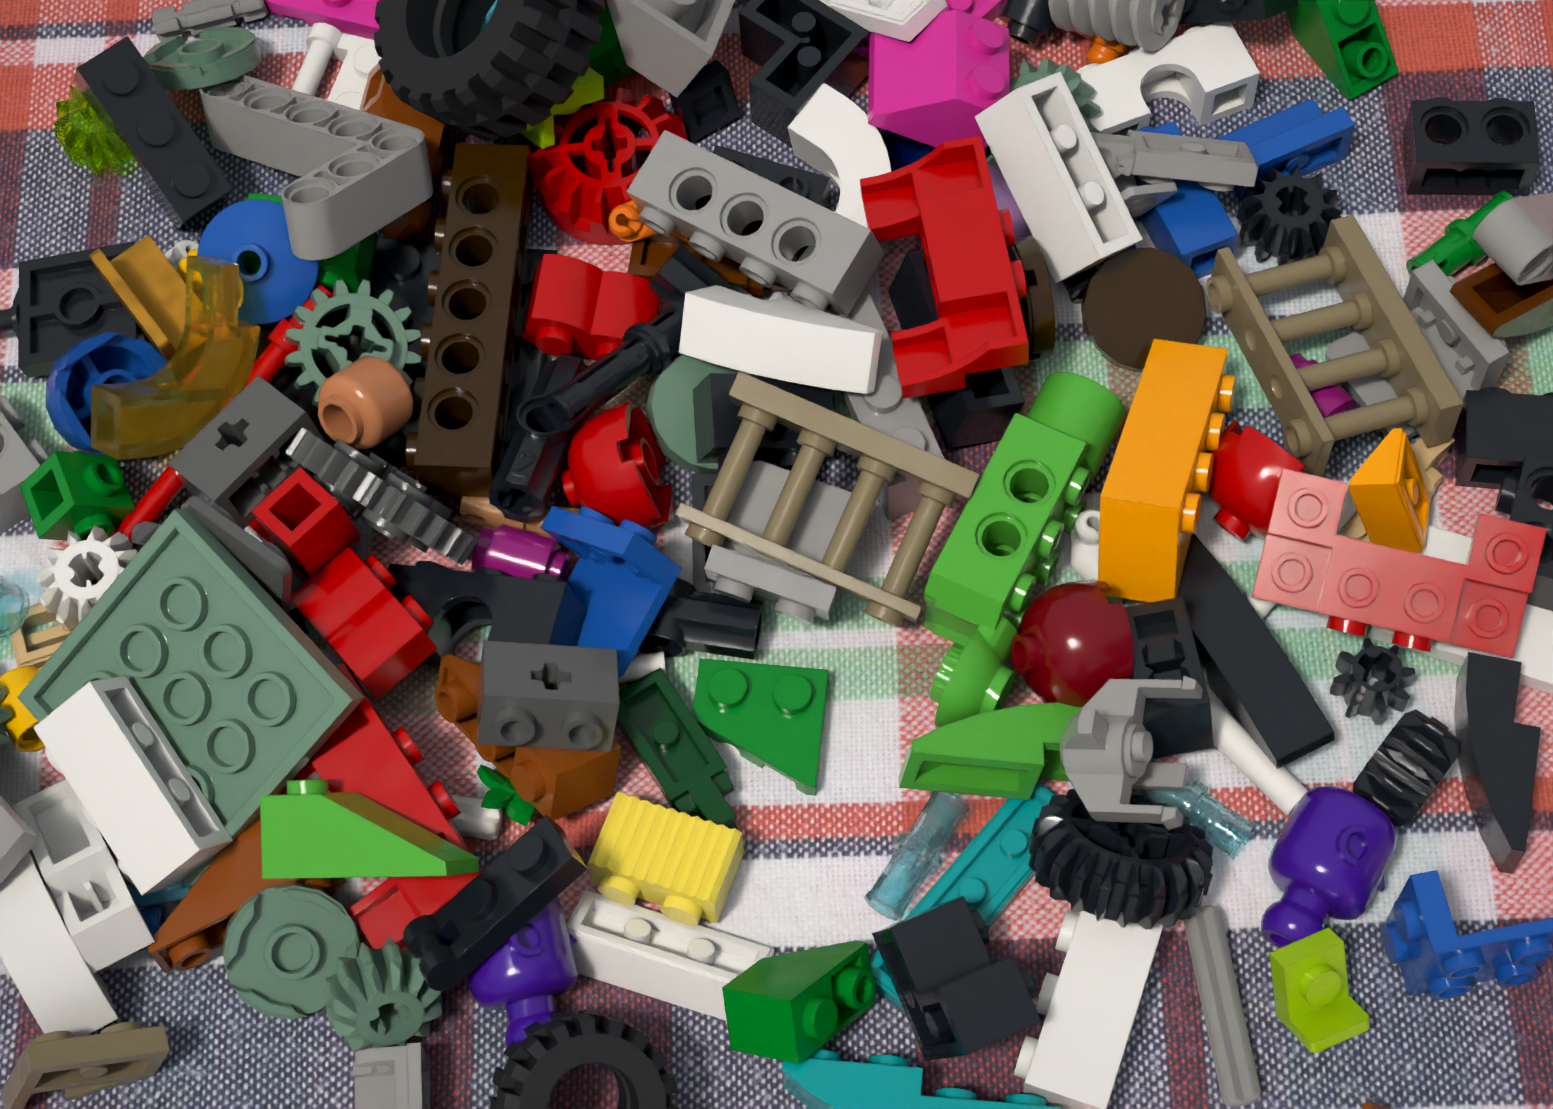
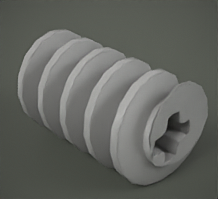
M1048 0L1050 16L1056 27L1068 32L1076 30L1078 33L1089 37L1097 35V37L1106 41L1117 40L1126 46L1138 45L1151 52L1161 49L1169 42L1179 25L1185 5V0Z

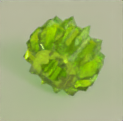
M70 85L69 96L71 100L56 102L58 120L54 122V133L59 144L63 145L67 158L76 167L85 164L87 169L97 176L106 166H110L113 171L120 175L122 163L128 160L135 163L137 161L116 132L112 129L107 131L80 90Z

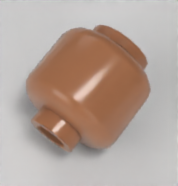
M364 356L327 378L319 390L318 417L324 431L334 441H337L339 438L357 450H368L380 444L404 428L413 414V396L406 376L393 364L379 357Z

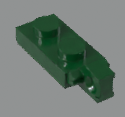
M662 668L654 670L620 690V704L616 724L670 807L676 808L679 813L686 812L690 816L697 813L698 817L704 821L711 820L717 825L723 824L729 829L736 828L739 830L734 821L737 817L724 798L735 791L729 779L727 765Z

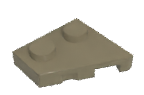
M122 1022L106 1027L100 1034L74 1037L70 1031H54L36 1037L31 1043L26 1044L1 1091L3 1108L27 1109L26 1103L30 1096L41 1092L64 1089L66 1098L71 1101L95 1094L109 1087L122 1086L154 1076L170 1051L165 1026L141 1028V1024L138 1022Z

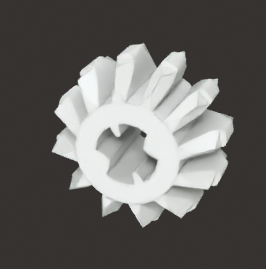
M94 525L87 540L83 541L77 533L68 531L67 542L70 546L64 551L47 547V558L53 566L37 571L38 582L45 590L41 594V602L48 613L57 614L56 620L63 629L69 632L74 630L139 552L136 549H132L130 540L124 534L117 532L108 538L104 529ZM97 579L98 583L93 585L91 581Z

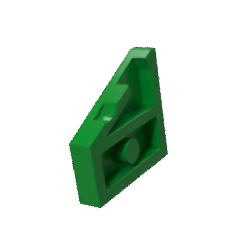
M700 658L692 714L705 734L718 743H728L734 746L740 753V756L758 767L763 768L766 765L795 782L796 789L800 792L816 796L829 682L828 670Z

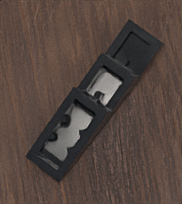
M1192 533L1177 597L1184 598L1199 660L1207 670L1210 689L1277 769L1334 741L1335 737L1332 727L1262 619L1227 572L1198 537Z

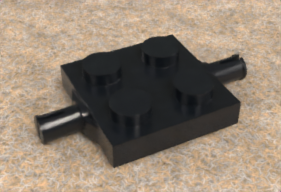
M135 241L19 262V288L11 308L0 310V334L15 332L18 338V367L27 378L50 374L54 363L72 345L105 332L119 333L118 335H126L132 339L140 338L144 340V332L102 278L89 257L91 253L100 249L110 262L136 244Z

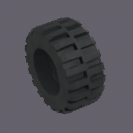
M383 0L382 2H377L374 17L379 25V31L374 33L375 50L377 55L381 57L378 63L393 93L403 103L413 107V109L466 135L490 140L502 136L506 138L527 131V124L531 126L540 124L552 115L550 109L555 104H564L574 92L571 88L578 75L585 76L592 62L588 59L592 45L599 44L602 27L598 23L599 14L605 13V0H497L495 9L481 33L483 21L495 0Z

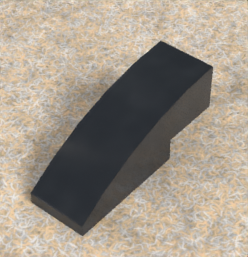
M1468 652L1456 679L1455 735L1461 740V753L1457 758L1466 798L1480 836L1498 871L1513 874L1526 852L1541 727L1514 722L1522 662Z

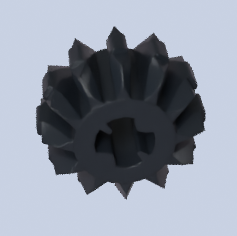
M1297 164L1288 176H1284L1272 166L1269 172L1266 173L1264 181L1256 179L1254 187L1247 186L1245 198H1243L1242 202H1239L1236 218L1238 219V224L1241 225L1239 234L1241 245L1255 246L1254 255L1257 262L1273 256L1277 258L1276 262L1280 266L1289 263V259L1299 261L1314 257V254L1319 255V251L1325 243L1330 221L1342 218L1340 216L1341 211L1337 209L1339 202L1337 190L1322 189L1324 181L1321 173L1306 179L1301 177L1302 173Z
M1417 709L1407 712L1392 728L1353 783V793L1362 796L1382 809L1396 827L1409 824L1460 755L1461 740L1447 731L1449 728L1433 716L1430 719Z

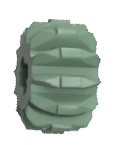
M390 936L379 949L371 950L361 941L359 956L356 958L338 957L337 974L325 978V996L328 1003L326 1011L329 1023L335 1029L337 1036H344V1040L349 1044L352 1051L362 1049L368 1045L369 1048H381L394 1044L406 1046L411 1036L430 1037V1021L442 1016L441 1006L443 1001L440 995L441 992L433 990L427 985L420 972L419 964L421 958H414L407 946L399 949V946Z

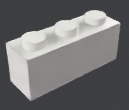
M1061 72L1015 89L975 116L1028 228L1040 247L1055 283L1090 269L1143 240Z
M126 675L89 681L33 727L45 745L47 759L57 771L65 776L81 801V810L85 818L92 826L99 829L117 857V865L121 874L127 881L136 886L141 896L177 885L233 841Z
M1067 910L1055 947L1056 950L1067 954L1059 976L1046 973L1039 994V1002L1035 1007L1038 1013L1046 1015L1039 1039L1026 1035L1014 1072V1076L1026 1079L1023 1094L1040 1096L1046 1099V1106L1062 1107V1109H1107L1163 925L1156 922L1152 929H1144L1137 923H1128L1125 928H1122L1113 920L1104 918L1097 922L1093 914L1085 911H1080V914Z

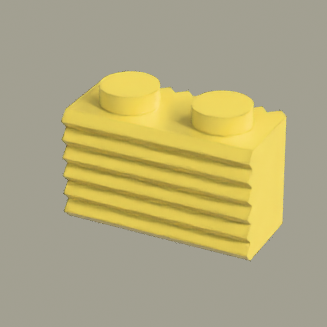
M617 792L588 862L591 881L599 885V893L617 903L633 905L636 899L640 898L661 905V912L676 922L694 926L698 925L701 918L717 924L724 909L726 899L729 896L735 875L738 872L739 864L743 858L742 832L736 828L729 829L725 825H717L711 820L704 821L698 816L691 817L686 812L679 813L673 808L666 809L661 804H652L648 800L641 801L635 796H627L623 792Z

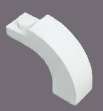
M823 83L787 127L794 156L827 177H830V180L837 186L840 191V197L835 212L868 228L859 179L892 172L888 152L876 126L868 124L867 114L849 98ZM890 240L879 241L884 253L888 248ZM809 245L797 261L808 258L814 251L815 246Z
M30 849L0 884V957L44 1034L54 1031H70L74 1037L87 1036L118 1019L107 986L98 972L92 974L71 938L56 900L46 884L34 854Z

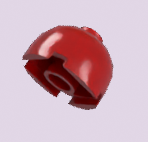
M626 402L588 418L573 437L568 450L569 469L562 471L561 480L567 499L573 507L582 505L591 508L612 520L617 527L620 526L623 519H626L649 529L672 521L675 513V500L672 483L660 487L659 467L667 463L664 454L655 442L657 437L652 430V425H649L648 418L640 407L632 409V402Z
M1233 420L1223 432L1219 447L1210 452L1214 455L1211 482L1206 494L1219 509L1212 519L1222 529L1241 542L1249 534L1265 540L1282 469L1302 472L1306 466L1265 435L1248 425L1242 430L1238 421Z

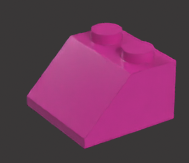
M953 9L940 12L910 42L874 32L870 33L868 124L933 147L939 146L944 141L981 135L984 149L988 146L975 116L1010 93L1009 28L961 10Z

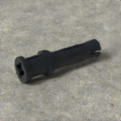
M673 296L664 301L660 308V313L646 323L639 321L629 326L624 333L622 343L574 376L565 385L545 396L542 400V405L546 406L543 412L548 421L559 431L567 432L591 412L600 408L626 389L639 377L641 378L645 374L649 376L661 374L671 364V358L679 353L685 298Z

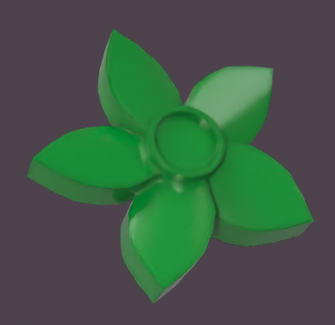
M480 764L477 774L480 780L491 789L485 793L481 807L488 809L502 808L503 815H508L512 821L527 826L533 811L537 809L530 802H525L520 798L509 777L506 778L497 771Z

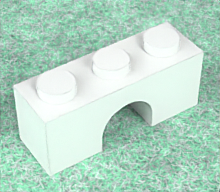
M1230 21L1216 22L1208 26L1205 24L1196 25L1185 31L1182 35L1170 39L1159 50L1151 52L1137 47L1128 55L1103 64H1088L1076 71L1081 75L1082 80L1093 86L1095 91L1089 100L1101 108V113L1089 119V124L1099 130V133L1127 136L1128 130L1136 131L1149 126L1151 112L1146 103L1156 98H1172L1184 103L1193 113L1199 126L1253 107L1260 75L1258 68Z

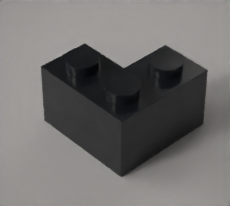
M750 0L738 13L742 55L762 66L749 81L751 120L753 124L792 148L787 127L823 83L848 97L869 74V31L819 0Z
M964 896L938 904L872 933L925 1061L971 1054L1041 1022L1035 1005L1039 1002L1038 991L1031 975L1023 966L1017 965L1013 955L995 960L990 959L985 947L989 943V935L984 920L974 907H968Z

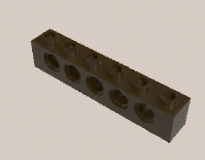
M456 143L453 167H444L442 199L444 204H448L446 218H438L435 226V250L437 255H441L440 269L431 270L428 279V302L430 307H434L433 322L424 323L421 331V357L423 361H427L425 378H416L413 392L415 415H420L418 433L410 432L406 443L407 469L416 471L419 483L427 488L425 493L428 495L489 497L490 486L503 459L535 186L529 145ZM491 210L490 212L485 214H477L481 211ZM475 262H485L479 266H469ZM469 314H480L478 317L474 319H461ZM474 367L468 373L454 374L460 368ZM457 421L468 422L459 429H446L448 425Z

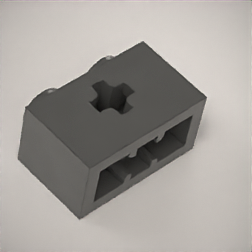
M258 375L239 394L234 396L228 405L195 437L190 439L182 450L167 464L192 496L200 498L210 506L216 505L225 509L235 519L238 526L245 529L256 518L251 511L299 467L303 470L305 469L304 466L285 453L301 427L321 438L323 436L306 411Z
M483 640L477 687V744L599 752L612 751L620 704L616 649Z

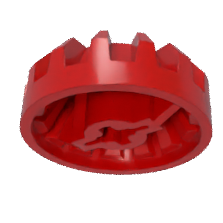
M625 87L618 88L616 99L598 100L581 106L578 111L571 114H555V145L545 149L536 145V152L531 155L536 194L544 213L560 230L581 241L608 246L633 243L622 241L611 231L608 222L609 215L616 206L632 201L626 191L641 168L638 151L650 150L651 152L664 130L687 140L682 119L679 115L666 113L663 101L653 95L645 96L641 102L635 101L631 88ZM619 118H628L639 122L646 129L650 137L635 139L634 133L627 126L620 124ZM598 120V125L588 131L583 143L569 144L577 129ZM611 150H615L616 158L613 159V172H609L608 164L611 163ZM584 155L587 175L574 166L570 156Z

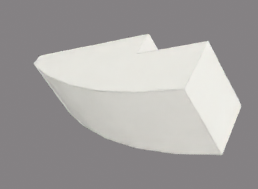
M715 285L685 292L679 353L712 364L768 378L826 389L869 394L875 390L882 331L784 298L764 301Z
M67 779L13 805L15 812L39 837V840L31 850L42 876L56 900L70 936L92 974L155 942L132 892L118 868L117 861L107 841L99 829L92 826L85 818L81 810V801Z

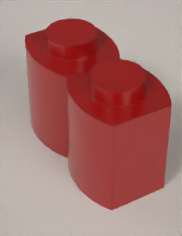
M544 254L534 272L521 337L535 344L540 351L546 354L560 356L561 353H581L585 357L597 361L622 343L624 333L629 326L639 321L646 323L657 315L660 297L648 286L650 281L645 278L623 272L603 271L588 262L568 256Z
M348 547L291 595V601L378 700L438 649L426 633L435 624L411 595L406 596L401 602L392 595L389 590L397 584V581L373 554L362 561Z

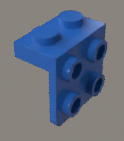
M552 506L540 528L580 557L566 581L587 611L577 646L616 649L619 679L625 674L630 663L635 658L642 641L660 608L666 601L682 568L653 546L657 537L652 532L632 521L623 519L620 526L617 527L612 520L603 514L585 506L581 507L578 514Z
M1438 870L1410 875L1399 897L1394 902V906L1386 919L1387 923H1383L1381 929L1387 958L1392 964L1399 963L1408 995L1413 996L1430 992L1434 1000L1450 999L1463 995L1472 990V984L1497 979L1500 987H1511L1527 983L1539 976L1538 970L1553 956V917L1458 936Z

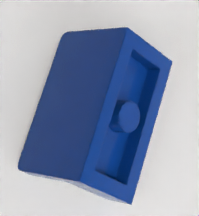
M1310 99L1216 139L1245 142L1258 165L1256 179L1264 181L1266 173L1269 172L1272 166L1284 176H1288L1297 164L1302 173L1301 177L1347 158L1355 124L1344 107L1323 114L1318 104ZM1235 185L1234 191L1242 202L1243 198H1245L1247 186Z

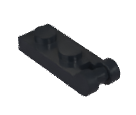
M545 815L436 913L417 917L405 927L403 940L411 955L416 959L421 958L419 964L420 972L431 989L445 991L459 984L588 869L562 827L549 816Z

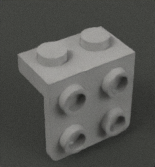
M1432 259L1412 271L1403 300L1463 401L1466 390L1478 391L1487 387H1496L1510 352L1506 347L1504 337L1491 336L1449 292L1453 284L1458 281L1452 276H1446ZM1354 330L1328 346L1325 361L1369 350L1370 347L1361 331ZM1378 373L1343 382L1344 386L1361 407L1398 397L1387 377L1383 378ZM1406 422L1380 429L1385 437L1393 428H1403L1408 439L1419 434L1415 426H1410Z
M753 461L735 499L727 523L762 537L790 471L763 461ZM815 480L785 548L821 563L852 492ZM724 540L722 547L712 545L704 567L707 578L716 581L715 591L750 603L753 595L777 603L775 612L807 624H812L814 616L829 621L839 593L837 587L820 582Z

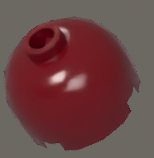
M1090 579L1053 586L1029 603L1019 624L1018 635H1015L1012 639L1011 658L1016 671L1023 675L1026 684L1043 703L1058 702L1073 707H1083L1109 679L1132 678L1134 667L1133 638L1127 613L1121 602L1109 604L1106 595L1102 591L1112 588L1105 581Z

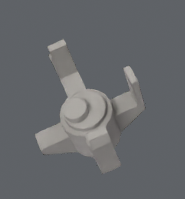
M1183 676V681L1109 679L1076 715L1070 717L1060 739V760L1068 779L1093 819L1105 822L1164 824L1168 830L1182 826L1184 816L1177 807L1131 805L1130 798L1132 789L1186 791L1189 766L1187 763L1149 762L1153 753V740L1150 732L1146 731L1142 722L1146 698L1201 699L1203 689L1195 679Z

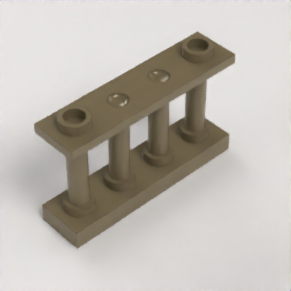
M1354 215L1330 221L1324 246L1320 249L1318 256L1244 275L1229 247L1217 250L1212 275L1206 281V293L1209 304L1215 313H1221L1283 427L1284 440L1289 453L1295 458H1300L1302 464L1306 466L1305 469L1308 474L1323 477L1334 441L1402 422L1415 426L1427 448L1450 442L1464 403ZM1325 279L1327 283L1334 284L1343 302L1269 321L1257 297ZM1352 326L1353 329L1361 331L1370 349L1296 369L1283 344ZM1378 373L1383 378L1387 377L1398 397L1323 418L1309 392Z
M739 371L728 395L732 404L741 407L737 417L742 419V422L703 510L700 511L680 503L676 516L680 521L689 524L685 535L710 547L713 544L722 547L724 540L820 582L837 587V589L868 602L864 610L865 614L894 627L900 628L903 618L917 623L922 607L905 600V597L944 508L951 509L955 500L967 504L976 488L980 474ZM776 423L799 432L800 434L796 442L802 446L762 537L727 523L726 520L765 431L773 432ZM835 449H839L859 458L856 468L861 473L820 563L785 547L825 456L832 457ZM895 474L918 483L919 486L916 494L921 498L881 589L849 576L845 572L884 483H892Z

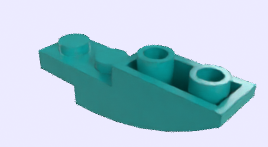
M818 1049L800 1064L786 1061L782 1063L784 1088L809 1109H1062V1107L1046 1106V1099L1030 1094H1011L1005 1097L1004 1102L977 1100V1094L969 1090L942 1088L935 1091V1096L921 1095L923 1068L909 1067L910 1062L907 1059L893 1055H874L868 1058V1063L840 1061L841 1056L838 1053Z

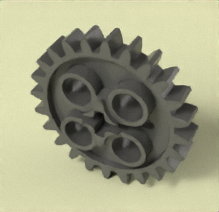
M301 427L285 452L292 459L315 473L313 479L329 494L340 500L339 503L345 510L359 517L364 523L393 541L397 537L424 553L428 551L429 547L433 548L462 566L479 541L471 533L448 519L453 511L426 494L427 488L372 452L367 456L339 438L332 445L304 427Z

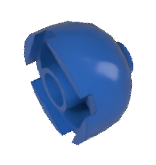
M105 332L75 343L54 363L46 382V409L54 429L70 446L86 454L122 458L153 447L168 431L172 419H168L171 412V400L176 399V383L168 362L152 344L140 338L132 339L126 335H118L119 333Z

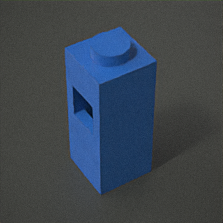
M1175 121L1156 128L1147 126L1136 130L1183 136ZM1134 175L1137 186L1151 184L1139 179L1138 175ZM1175 179L1174 182H1176L1178 192L1138 217L1155 248L1174 254L1193 270L1197 279L1212 274L1218 249L1229 247L1234 255L1238 233L1214 190L1202 187L1198 181Z

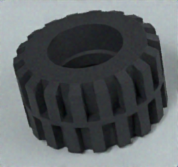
M579 1010L578 1014L574 1015L565 1011L550 1014L551 1021L544 1025L535 1021L526 1027L524 1032L527 1034V1037L519 1045L511 1041L503 1052L509 1057L504 1070L496 1067L492 1082L498 1086L497 1097H490V1109H547L551 1091L560 1077L578 1065L598 1062L611 1069L616 1077L619 1089L617 1109H679V1107L670 1102V1094L677 1093L678 1089L675 1077L665 1071L664 1066L668 1064V1061L661 1050L653 1047L649 1043L650 1039L635 1028L609 1015L603 1016L590 1010Z

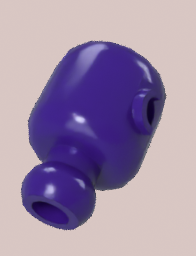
M1334 786L1314 787L1300 798L1272 848L1268 859L1270 876L1274 884L1283 892V895L1279 901L1272 903L1262 915L1261 930L1267 940L1275 946L1282 948L1324 930V922L1327 917L1337 920H1354L1366 910L1375 891H1384V873L1395 854L1398 842L1396 827L1382 809L1358 794Z
M558 897L552 900L467 976L472 996L481 1007L487 1010H506L509 1022L505 1032L506 1047L509 1046L511 1041L519 1045L527 1037L524 1029L535 1021L541 1025L550 1022V1014L557 1013L553 997L569 991L577 982L578 970L571 946L577 940L568 933L569 930L567 929Z

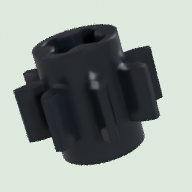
M1364 638L1361 649L1355 657L1349 652L1341 651L1339 653L1335 667L1342 675L1333 678L1329 691L1332 695H1343L1344 701L1348 706L1345 714L1347 718L1359 714L1371 717L1375 725H1380L1385 710L1389 706L1399 712L1405 710L1410 696L1402 688L1411 685L1416 672L1414 668H1402L1401 662L1397 657L1399 646L1394 645L1389 649L1373 646L1369 638ZM1372 677L1378 680L1373 686L1367 684Z

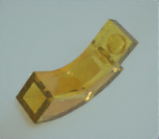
M211 255L187 256L185 327L181 342L168 363L155 374L143 380L130 383L91 385V448L118 460L154 457L173 452L184 447L190 439L195 437L228 405L234 396L244 389L256 358L260 326L238 319V308L241 306L244 296L243 283L239 276V264Z

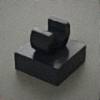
M717 59L703 66L678 97L668 92L674 113L682 119L686 137L691 143L741 116L729 71Z

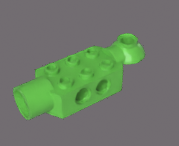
M1069 372L1050 374L1042 385L1028 414H1014L931 570L924 593L926 611L923 627L933 631L934 634L954 642L945 655L931 688L930 700L939 703L934 722L936 728L983 712L1002 709L1007 700L1016 673L1015 670L1006 667L1005 664L1011 655L1012 639L1015 635H1018V627L1030 603L1028 601L1036 583L1044 587L1049 583L1061 554L1060 551L1056 550L1063 531L1068 534L1072 532L1077 516L1085 511L1087 500L1082 498L1087 485L1093 482L1126 417L1125 408L1120 400L1111 391L1094 380Z

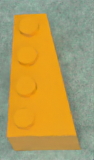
M1154 339L1100 496L1098 580L1105 581L1112 588L1102 591L1106 596L1147 603L1177 597L1192 533H1196L1199 522L1202 492H1208L1211 482L1214 455L1210 452L1219 447L1221 436L1225 430L1226 416L1221 413H1231L1234 406L1237 376L1227 375L1228 349Z

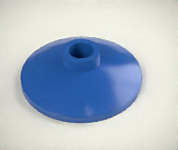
M253 199L228 206L210 221L200 239L197 253V268L203 289L210 300L222 312L245 323L268 324L288 318L293 315L297 306H302L307 301L318 281L320 260H304L293 255L282 204L269 200ZM248 251L256 252L261 259L260 270L254 275L248 273L243 266V258Z

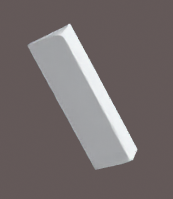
M585 890L566 924L569 930L568 933L577 940L571 946L578 974L727 1021L722 987L760 959L774 956L775 951L773 948L704 926L685 925L666 917L662 913L634 904L625 905L617 903L602 894Z

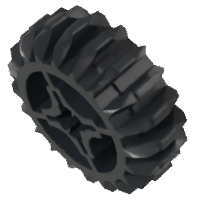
M1069 789L1066 795L1052 796L1049 804L1042 806L1039 818L1035 819L1030 836V859L1028 866L1036 872L1035 882L1042 887L1050 888V897L1054 900L1071 903V911H1085L1093 914L1097 922L1104 918L1113 920L1122 928H1125L1128 923H1137L1144 929H1152L1156 922L1169 927L1175 926L1178 919H1191L1195 908L1200 907L1203 895L1206 896L1213 876L1210 873L1213 865V860L1211 859L1213 846L1205 840V832L1201 828L1190 825V818L1183 814L1182 826L1170 830L1160 823L1096 821L1088 813L1075 789ZM1144 794L1138 797L1131 795L1130 798L1131 805H1161L1169 807L1167 803L1156 804L1146 800Z

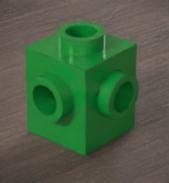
M54 451L20 485L39 539L67 541L68 531L77 533L82 541L87 540L94 525L104 529L109 538L114 534L115 528L125 517L135 510L119 464L114 456L86 454L83 451Z

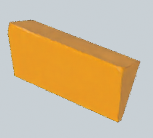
M1393 428L1353 475L1349 482L1348 490L1371 543L1413 553H1422L1426 542L1431 497L1407 434L1404 433L1403 428Z

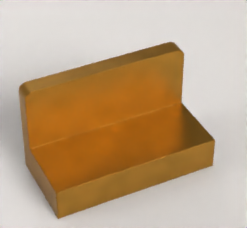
M149 235L110 262L100 249L89 255L102 278L173 371L224 336L219 326Z

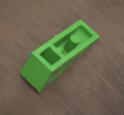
M328 779L287 781V794L260 796L262 879L450 876L479 872L478 857L357 792H329Z

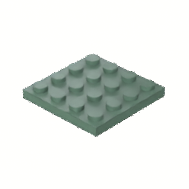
M186 508L174 509L17 697L30 713L41 722L89 681L126 675L232 839L236 838L260 817V796L280 794L287 786V781L293 780L365 698L205 525ZM220 851L183 879L182 882L187 887L193 886Z

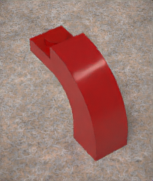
M301 467L251 511L256 518L247 526L262 542L267 541L277 546L287 557L292 572L304 582L310 580L346 548L350 547L352 549L361 540L357 528L341 504Z

